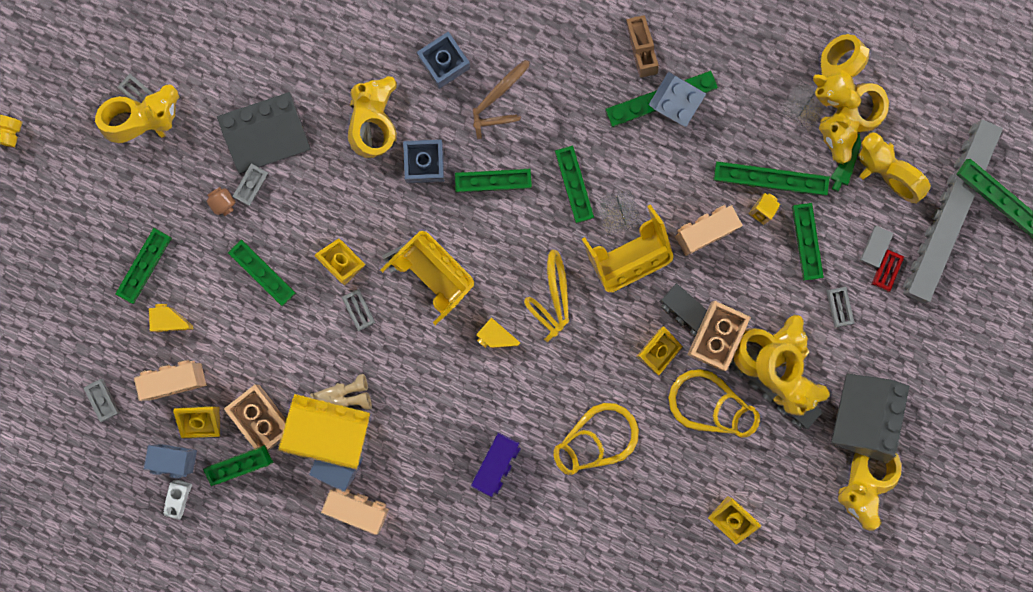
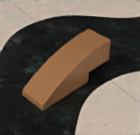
M645 15L626 19L639 77L658 74L659 65Z

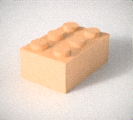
M723 205L715 209L711 216L707 213L699 217L695 224L692 225L689 222L678 229L679 233L675 237L684 255L687 256L729 235L743 225L733 206L731 205L726 208Z
M717 301L711 302L687 355L720 371H727L751 317Z
M190 360L178 362V366L167 365L159 367V371L140 372V376L134 378L139 401H151L207 386L202 364Z
M255 384L224 408L254 449L265 445L269 451L281 441L287 419L260 385Z
M337 488L330 490L321 513L375 535L381 531L389 511L385 503L377 500L375 502L368 501V497L360 493L353 495L349 493L350 489L348 488L345 492Z

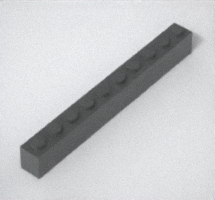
M676 283L659 301L662 304L660 307L666 313L674 314L676 316L675 320L684 327L686 325L690 328V334L695 337L707 309ZM746 345L749 356L756 361L758 354ZM732 358L730 365L734 367V373L741 378L744 376L749 380L747 384L755 391L759 389L763 393L762 397L770 404L774 402L773 399L777 394L766 387L759 380V377L748 376L741 372ZM776 371V375L780 379L782 375ZM776 404L778 406L777 410L785 417L786 415L793 419L791 421L792 424L798 429H809L823 412L816 406L814 409L806 411L804 415L796 416L785 412L783 405Z

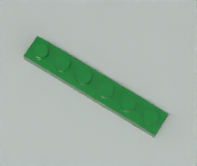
M712 71L684 80L704 93L718 88ZM656 91L606 108L605 111L611 127L656 112L649 105Z
M966 159L956 175L1033 239V211L972 159Z
M716 161L713 181L827 196L830 176Z

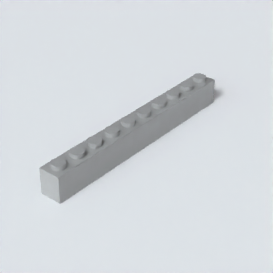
M983 119L971 125L968 132L970 137L961 148V151H963L962 156L956 160L954 164L956 170L947 181L948 189L941 195L939 200L941 205L932 216L934 222L926 230L925 236L927 238L925 243H922L918 249V254L920 255L910 268V271H912L910 278H907L904 282V295L922 303L931 301L976 194V191L956 174L966 159H972L982 169L986 170L1003 128Z

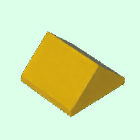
M340 238L314 255L343 285H346L366 265Z
M662 326L636 357L659 376L683 346Z
M220 407L174 408L173 412L181 438L220 437Z
M729 496L708 517L736 545L761 527L758 521Z

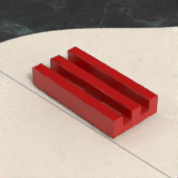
M887 249L871 285L890 292L904 256ZM889 255H891L890 260H889V262H888V265H887V267H886V269H885V272H884V274H883V277H882L881 281L878 282V281H879V278H880V276H881V273H882V271H883V269H884V266H885V264H886V261H887ZM895 258H898L888 285H884Z

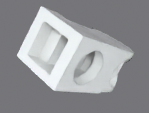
M177 479L170 482L165 501L164 516L178 520L181 519L192 483Z

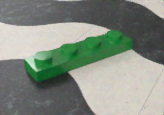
M573 145L555 150L575 223L578 224L594 219Z
M531 169L455 173L456 193L532 189Z
M812 203L793 205L792 212L803 281L822 279L824 275Z
M156 228L152 229L115 295L131 304L135 303L172 237Z
M242 239L228 252L282 307L296 294Z
M263 445L209 465L203 471L210 485L214 486L269 466L273 463V460L266 446Z

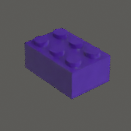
M498 432L471 487L490 497L494 493L498 494L503 485L500 481L502 476L507 477L512 467L509 464L511 459H516L521 450L518 447L519 442Z

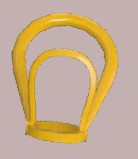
M554 249L550 250L548 254L547 275L550 294L559 323L537 300L532 297L524 299L527 309L550 331L544 338L546 342L556 337L559 331L569 322L565 268L560 253ZM555 263L559 276L560 291L565 316L564 320L562 319L559 294L556 284ZM530 302H531L532 304H534V305L547 317V319L555 326V328H553V327L531 306Z
M703 369L689 370L680 375L671 386L668 397L670 410L675 419L687 428L698 431L732 433L742 438L751 436L759 426L760 414L756 408L747 405L713 372ZM693 377H704L710 379L727 393L719 399L715 406L713 420L716 426L690 421L681 414L677 407L676 396L683 382ZM732 397L742 407L733 417L732 428H727L719 423L718 413L723 402ZM753 411L754 423L747 432H739L737 428L739 418L743 413Z
M602 403L593 406L581 417L562 443L555 446L553 455L556 465L564 474L573 475L581 469L610 465L625 460L634 451L638 442L639 428L635 417L626 408L616 403ZM605 410L615 411L622 414L628 421L631 428V440L627 448L620 454L602 459L604 448L599 438L591 431L579 430L596 413ZM579 435H589L599 448V457L591 463L579 466L575 452L567 444ZM560 448L567 451L573 463L572 470L567 469L563 465L559 456Z

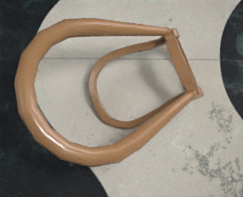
M529 60L519 63L493 88L477 108H473V126L476 130L477 140L482 139V126L506 124L521 120L520 115L480 119L479 114L502 96L525 73L530 66Z

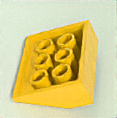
M294 394L278 450L357 469L370 413Z

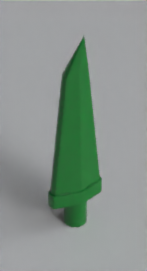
M860 132L852 147L851 160L843 164L839 163L830 177L831 180L835 181L832 190L835 192H839L842 185L848 186L861 148Z

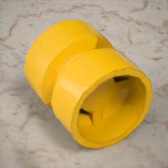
M0 115V144L15 148L18 140L16 133L20 132L23 122L12 117Z

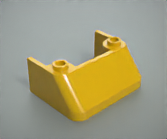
M651 204L647 206L651 219L641 225L639 229L640 237L608 253L602 246L592 248L586 238H582L588 258L607 292H615L667 266L673 260V252L664 222Z
M419 231L380 269L383 273L391 264L400 272H406L410 268L436 294V297L433 299V305L441 314L434 320V325L451 312L474 286V280L466 270L425 231Z

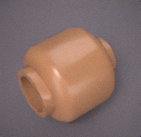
M219 187L207 195L209 197L207 204L215 215L223 214L226 216L234 211L232 207L236 201L228 189H221Z

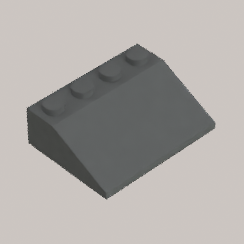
M290 92L217 116L223 137L239 174L247 172L251 164L262 167L311 150L294 97Z
M847 373L831 444L884 463H888L895 458L910 386L891 379Z

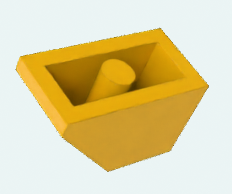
M764 193L748 214L764 225L772 220L780 203L777 202L778 199L774 195Z
M155 304V308H149L151 332L193 330V325L174 308L167 307V304Z
M492 317L476 334L479 337L477 341L484 348L487 346L490 348L514 347L520 344L514 336Z

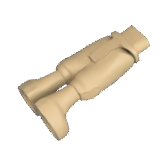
M365 374L358 375L356 380L345 386L342 383H337L333 387L311 393L310 397H308L348 408L350 405H359L365 410L372 409L371 398L367 392L352 397H344L348 393L368 390Z

